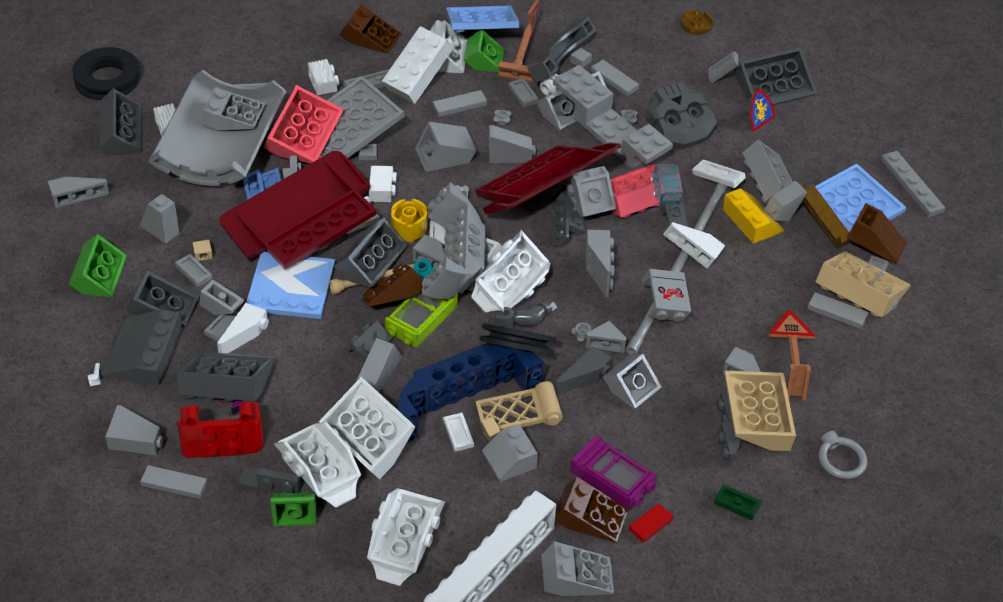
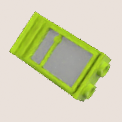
M422 288L414 296L407 298L389 317L385 318V329L391 336H396L403 340L405 344L417 348L457 307L458 293L448 299H437L423 295Z

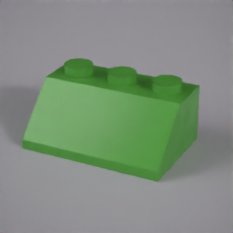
M98 234L84 243L69 285L84 295L112 297L127 255Z

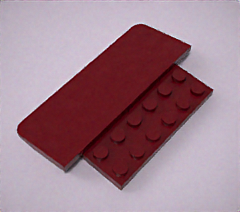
M609 142L594 146L591 149L557 145L476 189L477 196L496 200L483 207L484 213L489 214L517 206L621 148V144Z
M331 151L222 214L219 221L222 228L248 261L268 251L286 270L377 215V212L361 195L370 190L368 181L342 152Z

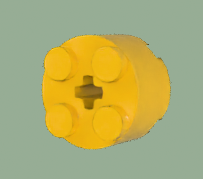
M412 199V201L400 200L391 208V226L406 242H414L416 239L424 236L428 230L427 207L423 202Z

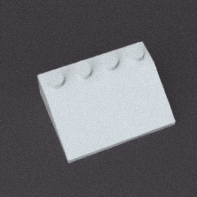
M362 377L319 421L320 423L327 422L332 428H335L339 437L349 444L351 453L379 479L394 465L415 428L405 416Z

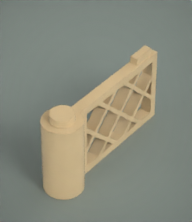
M548 381L539 383L533 389L475 401L481 425L482 421L493 416L500 431L518 424L521 427L540 423L554 426L563 419L554 385ZM532 396L529 404L521 401L524 397ZM510 401L513 404L508 409L502 406V403ZM490 405L494 408L488 413L483 411L481 407ZM517 405L525 408L521 414L513 411ZM497 410L505 412L502 418L494 416ZM529 411L537 414L535 418L525 416ZM509 415L518 418L512 423L505 421Z

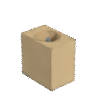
M209 240L193 242L195 258L198 261L213 259Z
M493 416L482 421V430L490 442L500 432V429Z

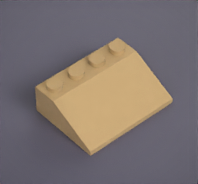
M847 251L824 262L816 279V283L821 285V288L835 292L838 297L852 301L855 306L869 310L876 317H883L888 314L896 301H899L911 286L907 282L882 271ZM882 272L883 276L880 277L879 281H876L879 273Z
M725 371L724 376L735 437L770 451H791L796 433L784 373Z

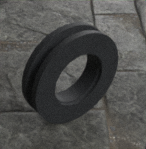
M103 47L86 52L76 60L72 69L75 87L78 92L93 100L103 99L113 88L127 95L137 87L140 81L137 59L132 53L121 48ZM106 67L118 68L123 71L119 76L110 80H97L90 77L96 70Z
M482 323V328L490 331V335H481L479 341L549 355L554 353L553 349L545 345L546 342H556L557 337Z

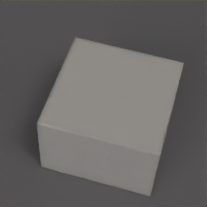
M579 48L571 54L570 62L576 66L585 67L592 61V54Z

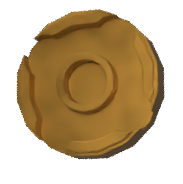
M692 10L684 13L681 18L682 28L691 34H706L713 28L714 20L707 12L700 13L699 10Z

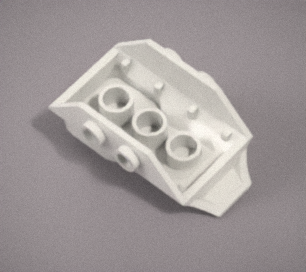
M522 230L512 240L509 239L502 245L503 250L501 252L498 251L490 258L492 262L476 278L475 288L471 297L484 312H504V307L512 308L523 298L530 297L534 293L533 288L543 283L545 280L544 276L549 272L551 263Z
M327 422L315 423L274 443L282 453V458L298 477H302L318 497L328 501L336 508L355 499L356 484L361 473L351 453L347 441H343L339 437L337 430L332 428Z
M399 488L388 494L386 501H382L380 505L378 519L375 518L372 523L371 530L373 533L367 559L371 561L375 569L376 579L400 586L411 574L416 573L426 547H430L432 543V532L439 526V515L445 501Z

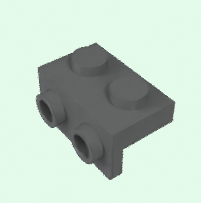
M378 321L372 325L368 323L360 330L363 333L360 337L356 334L348 342L350 346L346 351L349 352L353 349L365 362L376 338L389 342L393 337Z

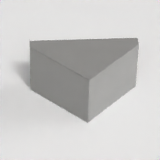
M610 321L587 332L586 348L594 346L599 350L625 353L626 337Z

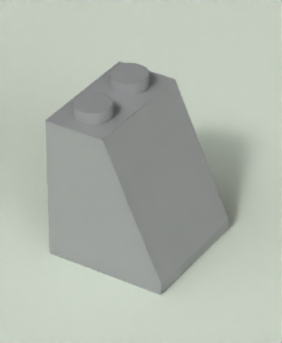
M428 122L415 148L425 172L470 163L476 153V147L466 127Z

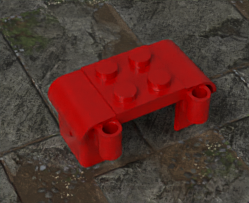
M257 402L240 403L238 419L199 421V406L181 408L180 423L177 420L181 453L184 457L206 458L258 453L264 447L261 414Z

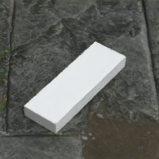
M702 160L692 169L693 174L733 188L746 178L743 172L706 160Z

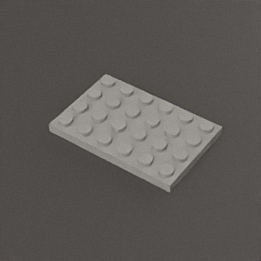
M360 76L327 100L344 110L319 158L331 151H340L349 158L404 118V111L363 76Z

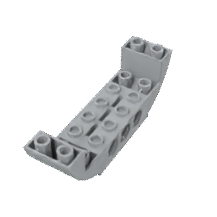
M451 182L446 187H442L435 200L432 199L427 206L428 218L445 228L444 259L441 263H437L430 276L427 275L422 281V294L437 299H448L455 296L458 292L462 294L484 270L485 225L482 224L478 213L470 201Z

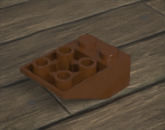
M361 4L339 35L352 44L388 54L402 33Z
M867 203L864 204L847 236L854 243L862 245L869 251L897 264L906 246V241L885 214Z
M400 264L392 270V275L388 278L387 276L383 277L377 283L378 286L376 288L367 290L363 294L361 301L367 306H373L411 298L423 288L422 279L412 267Z
M576 477L564 487L556 507L555 521L569 530L616 543L629 509Z

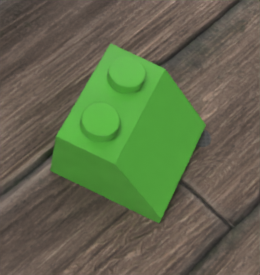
M481 29L468 38L464 61L474 70L500 72L498 65L500 61L503 62L505 49Z
M283 492L272 494L273 526L316 525V493Z

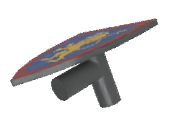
M755 88L752 97L749 98L750 107L744 110V113L749 115L752 132L776 117L769 97L763 91Z

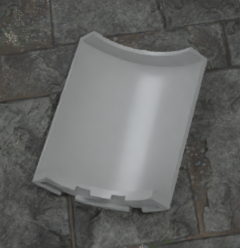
M201 70L192 78L148 162L169 175L171 172L180 176V180L189 183L219 186L220 183L228 182V184L240 181L246 177L284 98L286 90L274 80L255 87L236 86L223 82L206 71ZM215 87L266 103L254 129L218 131L202 125L203 110Z

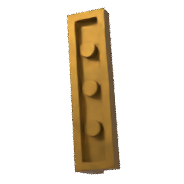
M800 183L799 185L807 192L802 200L803 204L833 245L839 249L851 242L852 240L847 238L849 231L814 184L805 189L802 183Z

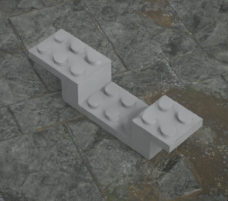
M580 65L553 79V85L575 103L574 119L602 144L609 142L620 143L621 148L613 153L629 167L634 168L642 162L648 164L672 149L673 143L650 124L636 130L612 109L613 93Z

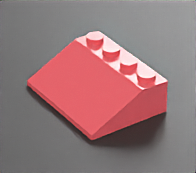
M296 85L263 148L279 157L290 159V156L297 155V161L312 163L319 158L344 109Z
M655 164L610 179L616 209L610 211L620 218L629 217L634 212H643L651 206H659L665 201L676 200L677 197L683 195L680 174Z

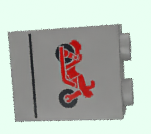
M649 269L642 278L643 285L651 286L654 308L648 314V317L657 320L684 321L691 313L684 272Z

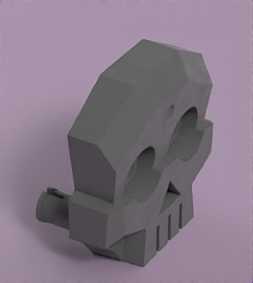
M684 81L656 90L650 99L649 107L645 114L650 125L654 126L658 132L673 143L672 148L686 149L703 143L717 124L713 112L706 105L707 100L702 91L689 89L685 86Z

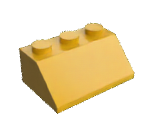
M740 188L725 194L723 210L753 244L784 232L779 223L769 216L764 210L765 208L750 193Z

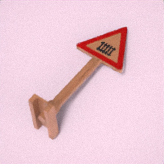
M538 0L534 2L528 11V26L524 31L516 60L513 63L500 61L498 65L500 69L499 77L515 80L524 78L526 82H532L533 77L527 69L529 66L523 65V59L529 40L533 36L539 6Z
M788 310L769 332V337L788 338L791 357L786 386L788 398L790 400V395L801 396L802 400H806L811 367L810 365L800 364L797 338L815 339L816 335L791 310Z

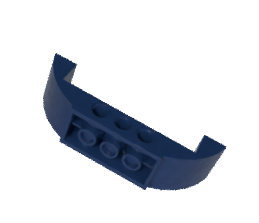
M482 344L414 371V376L401 391L397 410L415 426L406 443H411L418 438V418L423 414L437 411L440 407L454 404L462 398L471 397L475 393L484 389L488 390L499 383L508 382L511 378L515 379L523 391L535 388L536 385L543 382L544 361L522 349Z

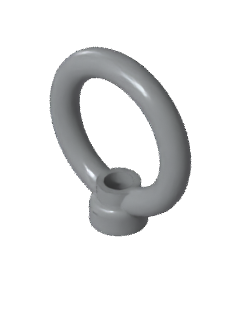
M835 431L827 432L822 436L821 441L823 444L819 449V461L830 475L840 479H854L865 471L867 456L858 443L848 438L838 437ZM839 445L851 448L859 458L857 468L851 471L836 469L827 459L828 450L835 449Z

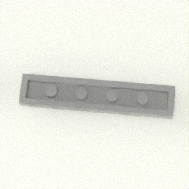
M898 151L882 155V162L928 217L945 211V206Z

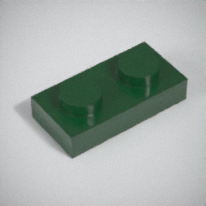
M724 484L714 500L715 505L752 521L762 502Z

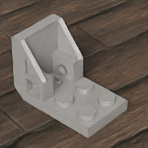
M604 166L580 170L558 182L559 186H567L569 198L581 217L616 209L609 172Z

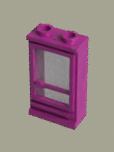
M598 435L571 459L570 472L628 508L629 511L634 506H639L647 493H651L656 487L655 472H650L601 440V437Z

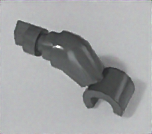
M548 299L543 300L535 307L531 306L528 309L517 310V313L512 308L504 307V316H495L494 322L497 326L514 328L515 323H517V326L532 327L539 324L557 306L552 300Z

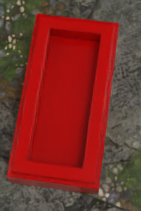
M658 503L629 525L628 530L642 543H645L672 522L674 516Z

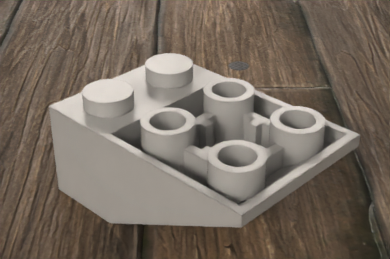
M215 87L203 110L202 125L218 131L254 129L266 103Z
M587 230L586 270L605 297H609V290H613V278L610 277H614V265H611V263H614V252L610 251V249L614 247V238H610V230Z
M555 541L541 555L545 592L560 596L614 594L609 556Z

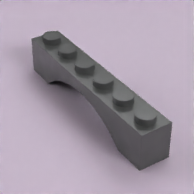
M589 16L572 22L527 68L535 82L551 77L559 69L558 64L562 58L596 31Z

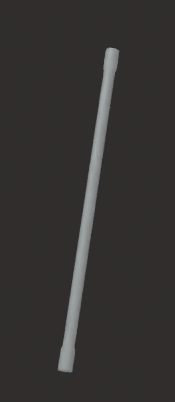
M717 184L694 229L703 232L722 195L726 192L727 185ZM681 250L670 271L681 272L689 254ZM654 301L626 348V352L630 355L637 354L645 335L654 321V318L648 317V314L654 308Z

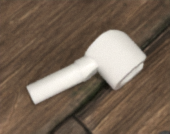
M99 363L95 364L94 374L88 375L90 387L101 384Z

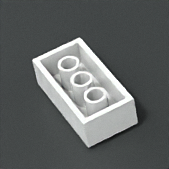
M420 26L382 82L389 91L415 104L453 49L447 39Z

